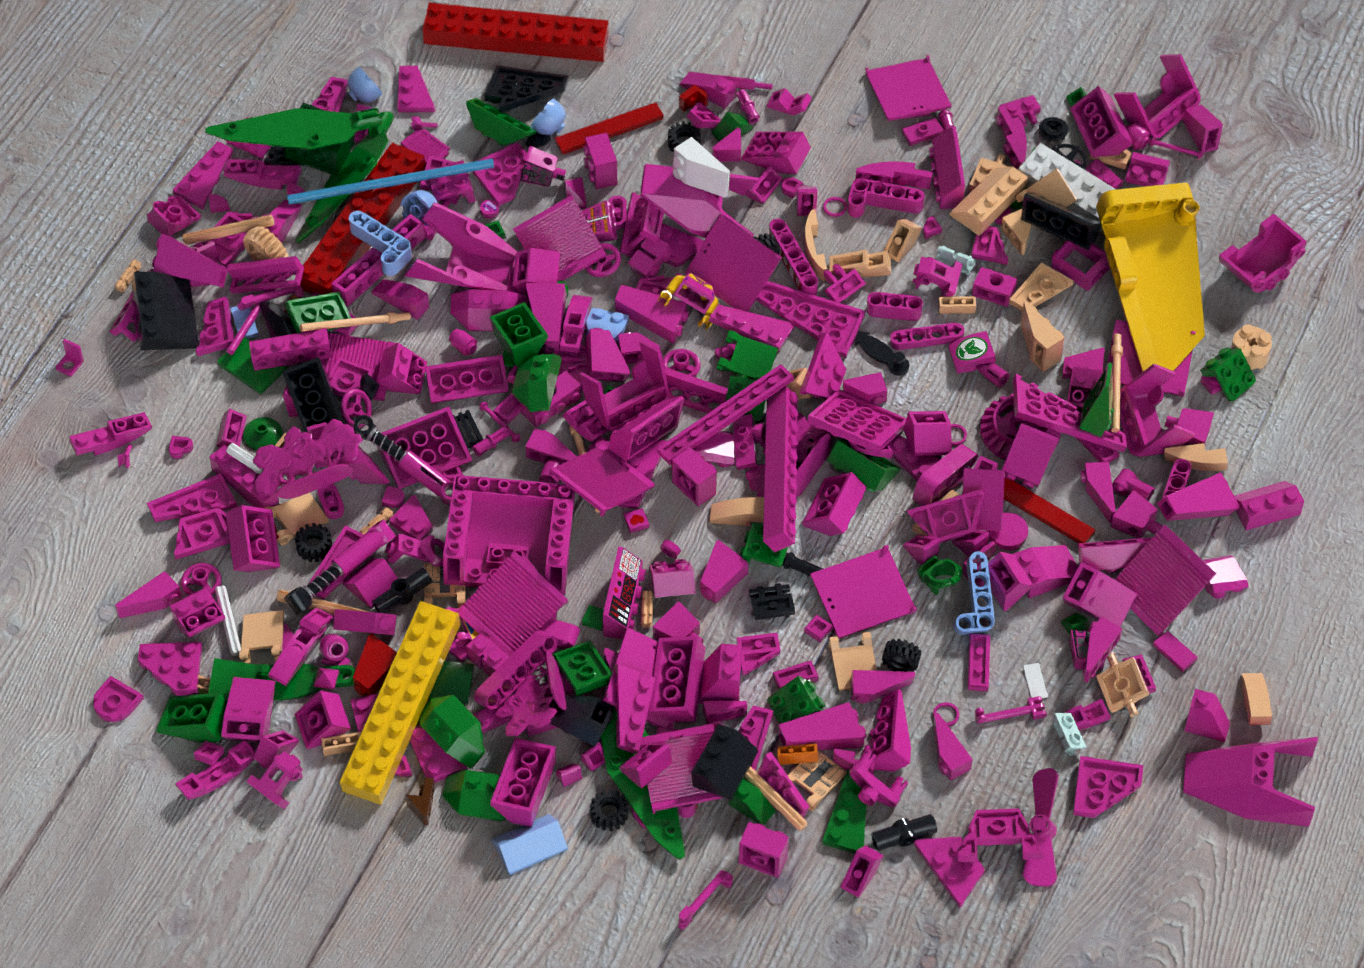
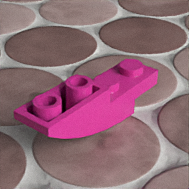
M1006 106L998 107L995 119L997 125L1001 126L1005 138L1003 150L1009 156L1012 167L1019 170L1026 159L1027 139L1020 117L1012 118Z
M228 159L223 174L225 177L244 184L269 189H282L283 185H288L289 183L297 185L302 170L300 166L265 165L263 160Z
M879 162L858 167L855 180L863 178L889 184L895 183L921 189H931L933 172L915 169L916 163Z
M573 295L563 324L560 351L579 353L593 297Z
M145 412L108 421L107 427L69 436V442L76 456L93 452L94 456L134 441L150 431L152 425Z
M300 626L278 657L268 677L286 686L305 663L308 654L326 633L327 627L318 634H315Z

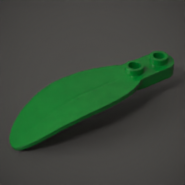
M303 664L286 686L270 677L256 674V679L275 681L273 700L298 699L326 689L314 687L318 668L320 667L311 664ZM350 665L321 667L339 670L335 688L349 687L354 684V667Z

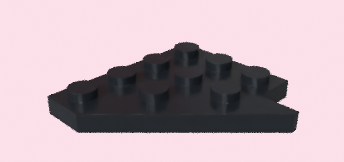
M497 65L485 92L484 101L495 104L500 103L499 112L502 113L565 92L568 76Z

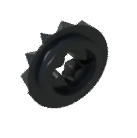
M1048 117L1040 122L1039 134L1042 135L1043 139L1047 138L1049 142L1051 140L1058 142L1060 139L1064 140L1065 136L1068 135V125L1060 118Z

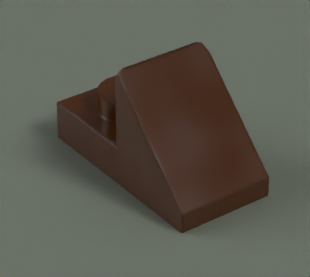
M425 777L424 785H420L419 796L408 794L405 796L408 807L424 825L429 826L435 785L434 778Z

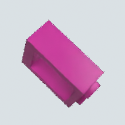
M1065 241L1063 246L1059 250H1055L1051 257V268L1072 279L1074 283L1087 291L1111 269L1106 252L1094 244L1088 251L1069 241ZM1075 250L1096 263L1086 274L1065 261Z

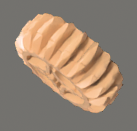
M262 226L251 229L244 236V247L247 249L246 252L250 255V258L254 261L289 257L286 248L282 245L283 243L274 236V233H271Z

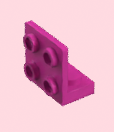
M461 160L442 167L464 164V161ZM468 173L429 179L437 202L462 194L463 198L466 197L469 204L476 202Z

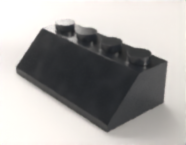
M1025 193L1021 214L1022 221L1089 251L1099 236L1101 223L1035 193Z
M319 357L282 372L304 432H307V427L324 422L328 424L332 419L346 424L325 367Z

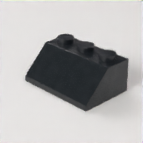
M718 724L691 772L693 787L732 801L754 761L758 749L738 730Z

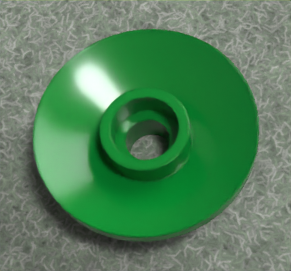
M267 417L250 421L243 431L244 442L253 450H258L260 447L271 444L275 446L283 436L281 425L276 420Z

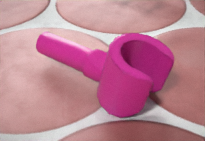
M418 116L411 118L413 130H421L425 127H438V123L421 122Z
M129 444L124 454L118 455V467L121 465H126V468L130 467L129 454L132 445Z
M346 657L339 662H332L325 658L322 659L323 664L352 666L349 664L350 660Z

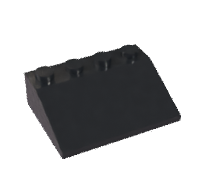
M155 271L134 272L132 289L140 351L197 348L199 342L190 280Z

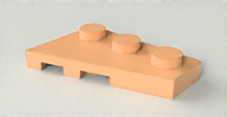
M1040 263L1010 298L1009 304L1023 311L1024 301L1036 307L1071 287L1073 280Z

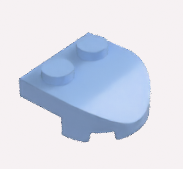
M592 308L586 322V336L590 329L602 328L603 330H609L615 342L619 343L618 334H624L629 322V315Z

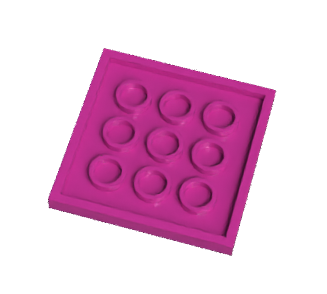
M840 389L810 413L807 422L813 424L815 428L829 431L833 436L842 437L852 444H858L865 447L868 451L879 453L903 431L906 421L905 417Z

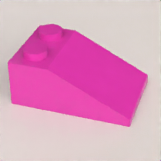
M1066 545L1031 547L1013 554L1034 585L1026 592L1028 598L1070 584L1078 569Z

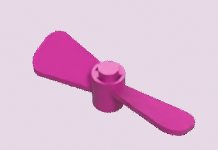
M1053 768L1038 770L1032 779L1036 815L1030 820L1029 826L1036 838L1038 847L1042 849L1043 859H1027L1025 863L1023 877L1033 886L1050 887L1057 881L1052 839L1057 834V827L1050 820L1058 782V773Z

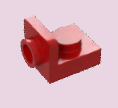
M693 85L679 96V109L684 112L688 108L695 106L698 102L707 106V93L705 90Z

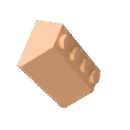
M1014 167L995 168L949 215L977 235H980L1016 200L1015 196L1026 189L1028 177Z

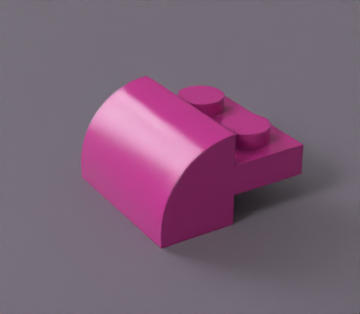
M1133 152L1125 182L1145 187L1164 185L1170 160Z

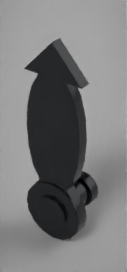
M870 332L857 333L855 346L860 344V347L868 356L880 363L887 364L892 374L900 376L909 371L910 364L903 352H896L894 354L884 342L875 337L868 336Z

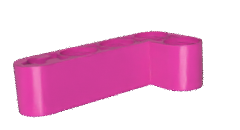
M858 178L853 181L848 197V214L854 218L861 217L864 214L866 205L918 214L923 210L925 194L922 190Z
M964 444L957 446L920 476L912 500L920 506L938 502L941 492L964 474V468H972L977 462L979 455Z

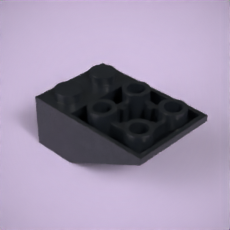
M565 695L566 710H562L556 701L552 700L549 707L556 709L557 712L549 724L595 747L607 726L615 706L597 697Z

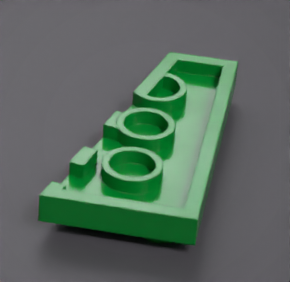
M850 770L846 773L822 844L855 854L858 849L864 846L866 804L858 798L861 788L852 779Z

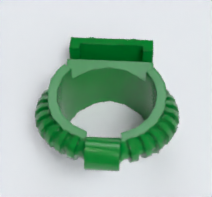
M935 555L917 568L921 582L925 583L935 595L939 594L940 588L957 584L961 580L963 572L959 564L950 559L938 560V557ZM939 575L952 576L950 579H935Z

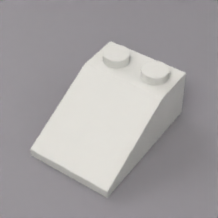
M692 137L674 148L673 174L677 179H680L686 185L722 197L728 196L730 171Z

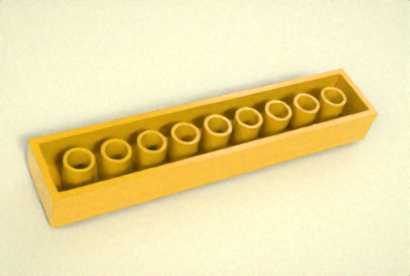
M423 601L419 602L340 780L342 792L382 805L460 627L459 613Z

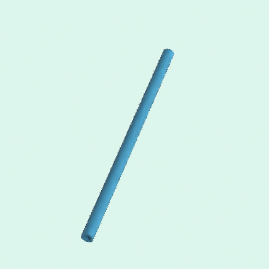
M493 158L291 194L287 195L290 205L494 168Z

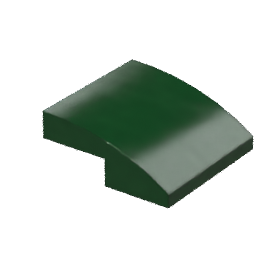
M444 661L428 700L454 695L462 704H469L474 664Z

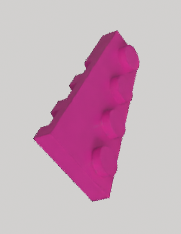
M656 441L626 462L649 480H652L656 466L661 460V456L657 453V448L667 441ZM646 492L618 505V507L638 509Z

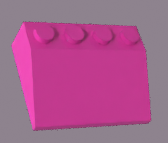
M449 406L381 433L384 436L387 435L386 437L389 440H394L393 443L398 447L401 446V449L405 452L412 451L440 473L472 461ZM377 446L380 456L397 488L403 489L418 483L415 478L398 466L399 461H394L392 456H388L387 452L380 450V447ZM455 461H456V463L444 467L446 464H449V463H452V462H455Z

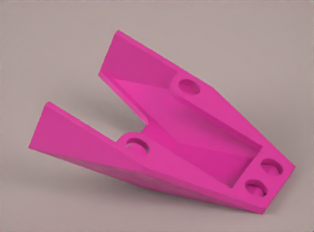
M653 164L644 165L640 196L687 231L706 239L719 215H721L753 237L752 232L723 211L722 196L686 185L674 176L673 167ZM730 174L729 190L744 196L759 181V177Z
M434 202L424 214L422 220L452 245L446 270H441L420 259H416L405 273V276L482 290L511 291L524 295L512 286L517 251L487 226Z
M1318 737L1250 743L1187 753L1185 755L1183 793L1245 819L1310 827L1315 807L1279 792L1273 787L1274 752L1313 757Z

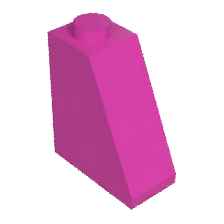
M1203 105L1185 109L1183 123L1199 151L1202 150V153L1218 149L1223 127L1222 122Z
M602 328L590 329L586 336L587 375L596 380L625 383L630 375V370L610 331L603 330Z
M717 540L700 581L702 596L715 604L748 574L749 565L746 560L720 540Z
M1195 689L1184 732L1225 742L1230 722L1216 694Z

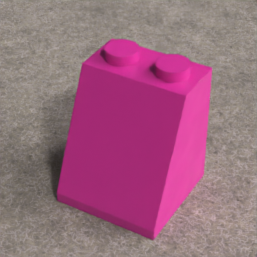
M1021 423L1002 470H1005V478L1015 481V479L1023 482L1022 485L1031 489L1034 487L1038 488L1059 438Z
M721 643L704 661L698 704H703L705 701H739L742 645Z

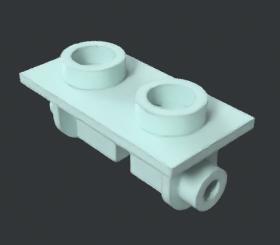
M944 245L943 247L939 246L937 249L938 255L935 260L948 266H952L955 261L963 264L961 273L969 276L976 264L972 256L959 252L955 253L954 250L946 248Z
M1054 713L1053 726L1059 738L1065 737L1061 741L1065 752L1069 756H1073L1077 753V749H1086L1087 747L1071 713Z

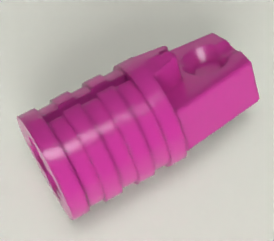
M997 364L976 365V369L998 388L1003 387L1007 383L1010 374L1001 369Z

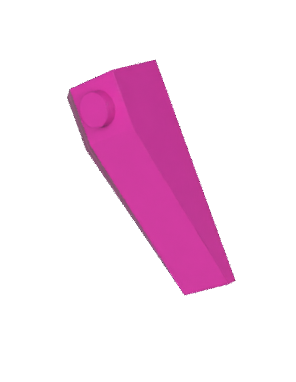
M897 689L883 697L876 715V719H878L875 729H871L869 734L872 737L869 745H865L863 752L870 750L872 754L876 755V759L873 761L875 762L874 770L895 772L910 764L911 743L902 691Z

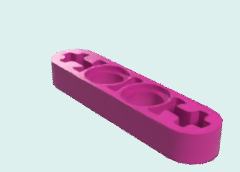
M949 323L897 330L890 336V345L895 350L949 344L963 338L965 329L959 323ZM938 332L942 336L940 338H934L931 334ZM920 335L923 339L917 341L913 339V336Z

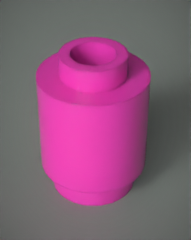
M455 329L450 334L449 342H451V345L465 356L473 354L477 350V340L464 330Z
M549 459L544 464L538 479L539 482L559 483L557 477L554 475L550 477L548 474L551 468L562 463L557 459Z

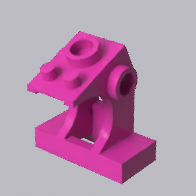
M921 257L920 263L915 264L913 275L917 276V278H913L912 283H916L915 289H918L921 284L929 285L934 283L941 288V297H953L956 293L963 264L955 261L952 266H948L932 257Z
M284 751L272 759L270 767L261 779L251 775L246 782L277 806L286 809L290 802L282 797L283 790L289 781L292 780L294 782L298 778H303L301 762L295 755L292 754L290 756ZM281 770L284 774L276 783L272 778Z

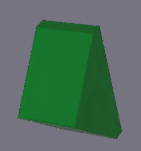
M726 112L713 130L712 135L720 142L737 128L741 129L742 136L752 130L753 126L742 115Z

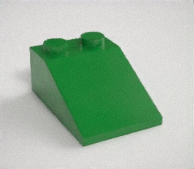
M1111 363L1107 364L1083 403L1079 425L1080 429L1099 437L1102 436L1104 431L1110 429L1112 424L1110 418L1114 412L1112 408L1113 375Z
M221 693L169 697L156 731L160 734L204 743L205 740L220 742L228 701Z

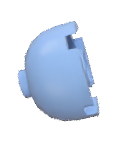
M359 66L349 75L347 86L350 91L348 94L354 101L358 99L363 103H370L383 94Z
M554 98L546 104L545 109L536 116L531 124V128L543 135H552L555 132L560 133L566 126L563 123L566 118L563 106Z
M413 191L401 201V206H403L404 210L402 215L405 219L411 214L423 222L425 226L427 224L422 220V217L434 202H438L427 191Z

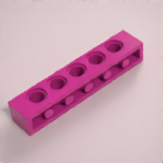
M411 214L392 229L410 242L411 250L426 238L424 223ZM374 247L332 282L333 293L340 292L346 307L352 304L384 275L381 265L382 252Z

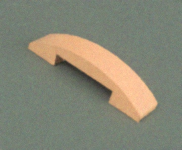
M814 209L809 213L806 222L805 253L814 273L822 281H826L823 275L827 270L824 254L816 255L813 236H818V221L816 210Z

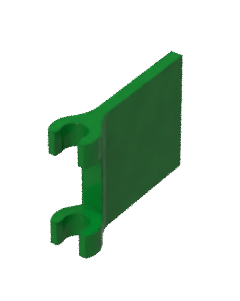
M728 331L725 342L736 344L731 362L720 357L716 369L747 375L748 378L754 380L755 377L761 378L771 371L778 348L743 337L735 331Z
M214 658L208 694L221 693L228 701L234 677L256 679V674L268 677L270 665L249 664Z

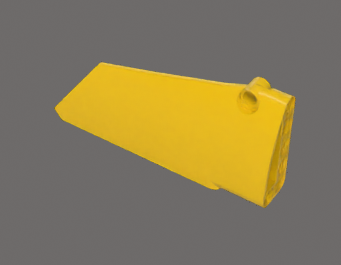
M1188 183L1109 190L1101 195L1096 205L1105 236V252L1142 372L1152 364H1157L1174 371L1205 336L1196 231V215L1200 207L1194 200Z

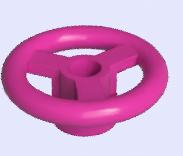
M601 243L603 249H609L614 254L607 255L597 261L596 270H593L591 266L586 267L585 269L590 275L598 278L607 277L618 269L621 262V254L612 244Z
M675 349L667 353L663 358L664 367L668 368V361L673 357L674 365L669 367V369L675 371L686 370L690 372L687 375L693 377L700 371V359L690 350ZM689 357L693 359L695 367L689 365Z
M359 389L349 390L341 401V414L349 426H354V421L349 417L367 415L371 418V401L367 394ZM355 395L354 401H348L351 396ZM361 398L366 405V414L362 411L360 405ZM365 424L359 425L358 428L365 426Z
M207 563L192 565L183 573L181 578L182 588L189 596L196 592L191 590L188 585L196 584L203 589L207 587L210 594L213 595L216 593L215 588L221 586L222 576L219 570ZM211 572L216 578L212 588L208 585V578Z

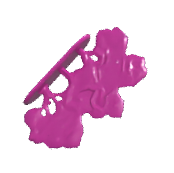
M798 412L797 416L798 444L796 463L800 461L803 463L798 468L796 474V498L804 492L827 459L832 447L830 432L815 428L813 424L806 421L805 416L801 412ZM765 437L764 443H760V445H761L762 447H764V450H763L764 456H765V449H766V437ZM809 448H812V450L810 451V453H809L808 456L806 457V455H807V450H808ZM761 464L745 473L751 490L757 492V497H764L765 464Z
M332 419L323 428L319 440L316 441L312 440L310 433H301L298 428L293 426L284 436L285 445L283 448L271 444L260 447L257 450L253 463L259 468H263V472L255 480L257 493L262 492L264 495L271 496L278 489V497L293 499L345 479L352 474L353 470L349 465L337 463L341 459L349 462L356 460L359 455L358 446L363 441L361 435L355 434L353 427L343 424L336 419ZM338 451L336 459H332L333 463H331L330 457L332 453ZM341 452H344V456L340 458ZM322 463L328 466L325 469L312 473L313 467L317 464ZM286 475L288 480H284L283 476ZM296 475H307L294 481Z
M549 651L545 653L546 660L539 666L540 668L535 670L541 674H531L516 689V693L505 700L504 706L499 708L494 714L499 718L512 716L506 725V736H518L528 725L538 729L549 724L557 712L556 709L549 707L552 700H555L562 710H566L561 671L555 658ZM545 662H546L547 669H544V668L542 667V665H543ZM548 674L549 684L541 686V678ZM550 687L552 696L544 698L546 689Z

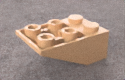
M1024 301L1021 329L1030 360L1044 372L1061 361L1065 337L1051 325L1047 318H1044L1038 312L1035 306Z

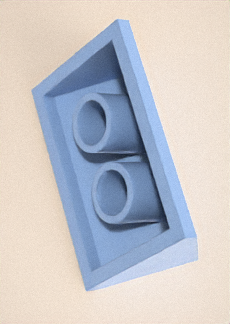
M550 814L536 819L532 827L522 825L491 839L509 875L568 850L559 822Z

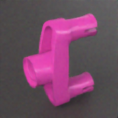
M865 750L858 763H855L850 770L852 779L861 788L858 798L869 806H873L878 801L885 806L896 807L908 782L906 780L903 782L904 778L898 776L889 789L868 771L876 759V755L872 754L870 750Z

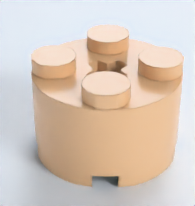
M1246 324L1234 334L1231 348H1241L1252 371L1257 368L1262 369L1269 359L1272 336L1261 328Z

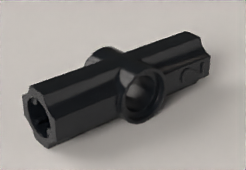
M421 568L406 579L399 578L394 580L389 590L371 602L378 613H387L399 604L406 605L410 603L415 593L433 581L427 571Z
M929 814L910 821L907 818L897 820L890 827L871 832V838L874 848L880 851L896 845L901 847L909 846L918 838L937 833L938 828L934 816Z

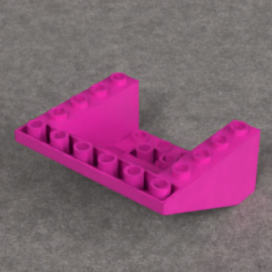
M455 475L443 553L444 585L479 587L515 551L521 557L525 555L540 574L557 590H560V593L565 595L575 491L566 484Z

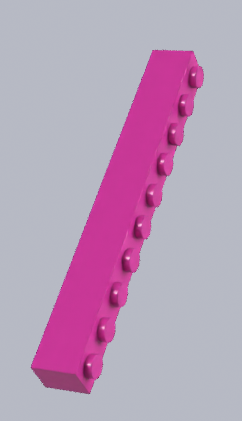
M787 386L767 398L763 541L774 552L795 544L798 396Z

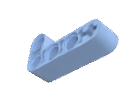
M354 211L349 215L351 233L382 252L381 265L385 275L393 276L397 274L411 260V245L406 238L361 211Z
M977 551L972 553L967 560L972 613L959 615L953 624L954 631L959 635L987 633L995 622L988 560L984 553ZM975 558L978 562H981V564L978 566V572H976L977 564L973 563ZM975 578L982 579L984 586H977L974 582ZM983 598L987 603L986 607L979 606L977 599ZM979 619H987L989 622V626H981L979 623ZM959 621H967L969 628H961L959 626Z

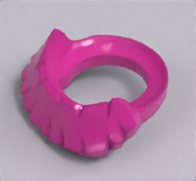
M429 535L422 540L421 549L430 564L435 567H441L443 565V558L438 557L433 552L432 546H439L444 553L445 543L438 538H434L433 535Z

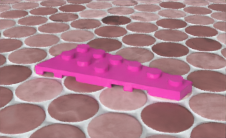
M770 281L766 282L756 301L788 322L796 324V327L816 340H819L821 334L828 333L838 354L845 359L848 356L866 312L865 310Z
M1015 374L1013 378L1015 418L1055 430L1059 433L1068 434L1093 444H1099L1120 452L1125 451L1127 448L1125 433L1121 431L1117 433L1112 432L1111 426L1108 431H1104L1102 436L1099 437L1080 429L1081 413L1076 410V406L1051 392L1044 393L1040 391L1038 385L1033 382L1028 384L1021 380L1022 376Z

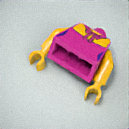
M689 273L687 276H675L667 286L666 291H662L657 301L659 302L663 298L666 300L664 306H667L672 298L671 294L705 314L698 322V327L705 323V330H707L713 324L709 322V319L718 305V299L714 295L713 287L692 273Z

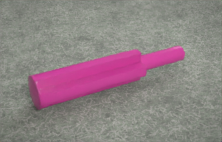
M720 75L736 83L735 88L754 90V88L771 90L773 88L772 84L755 82V79Z

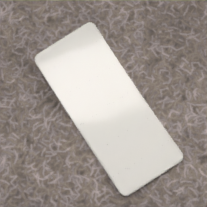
M1040 664L1024 665L1031 697H1048Z

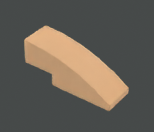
M867 250L830 256V271L832 274H835L832 269L833 265L838 264L846 274L856 269L861 277L891 275V259L887 251L868 254Z
M1204 443L1164 448V460L1174 464L1178 459H1185L1190 462L1191 469L1227 471L1228 460L1225 448L1205 450Z
M764 497L738 498L711 504L710 523L750 526V522L764 523Z
M1242 673L1245 711L1248 714L1249 725H1270L1272 711L1263 673Z

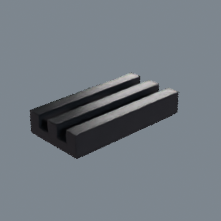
M466 410L464 414L460 412L458 416H454L467 449L483 440L469 410ZM466 418L468 419L469 424H470V426H471V428H472V430H473V432H474V434H475V436H476V438H477L476 441H475V439H474V437H473V435H472V433H471V431H470V429H469V427H468V424H467V422H466V420H465ZM458 421H461L471 441L470 443L467 442Z

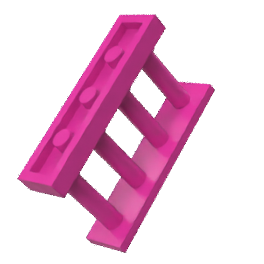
M634 192L630 196L619 251L630 258L639 250L640 243L646 238L654 242L659 239L664 216L662 211Z

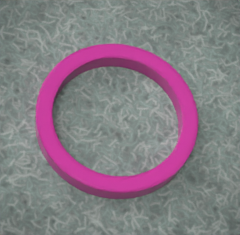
M830 197L824 202L823 209L827 215L839 217L845 214L847 203L840 197ZM833 200L840 201L845 208L840 213H831L826 208L827 203Z
M951 424V428H959L964 433V438L961 441L952 442V446L963 444L967 438L965 428L959 424Z
M944 702L935 707L933 717L940 707L948 706L953 708L957 716L954 721L946 724L952 726L957 723L959 710L955 705Z

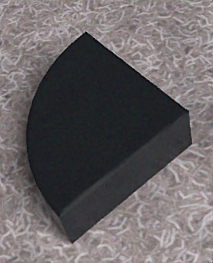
M536 132L526 140V146L542 147L551 141V136Z
M365 373L361 376L360 387L371 401L380 385Z

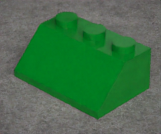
M525 302L490 317L494 335L516 367L537 355L548 338V334Z
M847 439L837 440L827 459L834 469L841 472L844 471L845 473L852 472L867 487L866 489L871 492L883 490L901 469L884 457L868 455L854 449Z

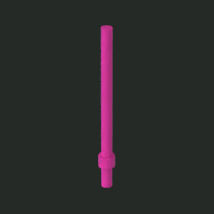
M275 277L270 281V283L275 282L280 277ZM277 289L265 290L263 294ZM259 303L254 306L227 349L228 354H234L261 311Z

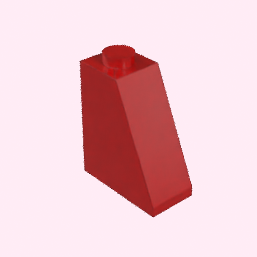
M372 633L368 636L353 676L354 689L361 696L376 694L382 688L397 654L394 649Z

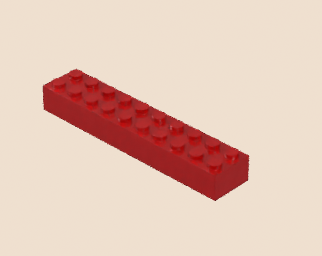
M429 2L422 30L423 41L427 45L604 62L609 38V20Z
M392 142L377 162L376 167L372 169L364 181L424 171L426 167L425 155ZM417 182L356 192L303 264L304 271L300 282L303 291L312 295L314 292H317L319 295L333 293L332 282L371 248L369 244L351 233L349 215L352 212L361 211L386 226L401 206L402 199L411 192Z

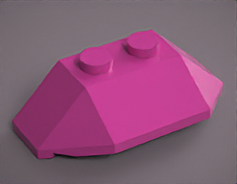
M465 290L451 294L450 314L468 331L493 332L490 317L523 302L528 306V296L503 290Z

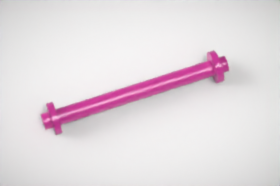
M1154 137L1149 142L1152 147L1153 145L1198 156V159L1200 157L1203 158L1204 155L1202 150L1197 152L1157 141Z
M487 402L480 404L479 409L481 411L485 410L501 427L507 428L513 442L520 441V434H515L488 408Z

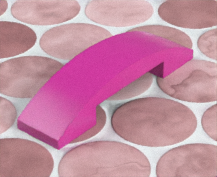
M243 741L228 750V756L197 775L194 773L189 774L175 783V786L187 800L203 796L221 787L241 773L254 761L253 758L256 752L246 741Z

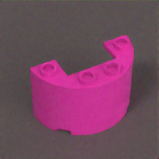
M1273 213L1260 223L1259 233L1254 239L1239 250L1234 245L1230 246L1219 255V261L1254 292L1271 291L1280 280H1285L1290 275V270L1298 259L1305 254L1306 250L1304 248L1307 241Z

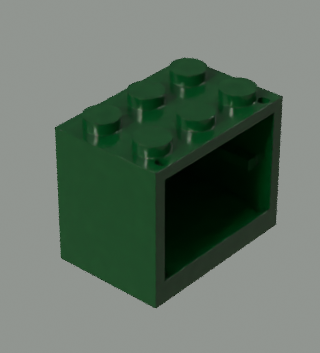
M302 103L300 107L302 109L323 110L306 103ZM355 134L347 142L310 150L285 147V158L337 176L355 144Z

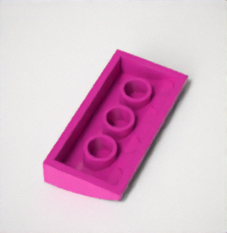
M503 355L425 366L431 404L509 392Z

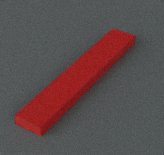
M655 102L555 138V143L561 154L564 155L583 148L585 137L607 133L608 137L612 138L664 119V114Z
M1006 478L1004 479V500L1078 544L1088 543L1095 534L1096 529L1018 483Z

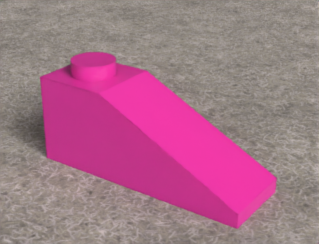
M689 72L679 83L681 87L687 90L693 85L705 90L708 95V101L723 109H726L735 99L736 83L720 75Z
M284 200L269 214L274 218V225L265 227V229L274 233V236L283 243L302 209V204L295 203L289 205L288 200Z
M383 279L371 291L373 295L404 313L409 312L411 317L416 320L429 308L428 293L411 284Z
M534 428L525 446L526 458L544 464L549 459H557L563 464L577 457L556 436L546 430Z
M1109 462L1085 463L1084 471L1080 472L1081 483L1085 484V491L1109 523H1112L1116 509Z
M164 571L115 604L117 616L124 618L165 609L182 598L180 587Z
M335 609L333 630L395 635L397 615Z
M1102 616L1097 623L1093 622L1088 629L1090 635L1084 681L1087 683L1121 639L1122 628Z
M853 670L850 677L851 701L868 703L912 684L915 672Z
M938 712L935 713L933 728L938 768L951 781L970 771L973 759Z

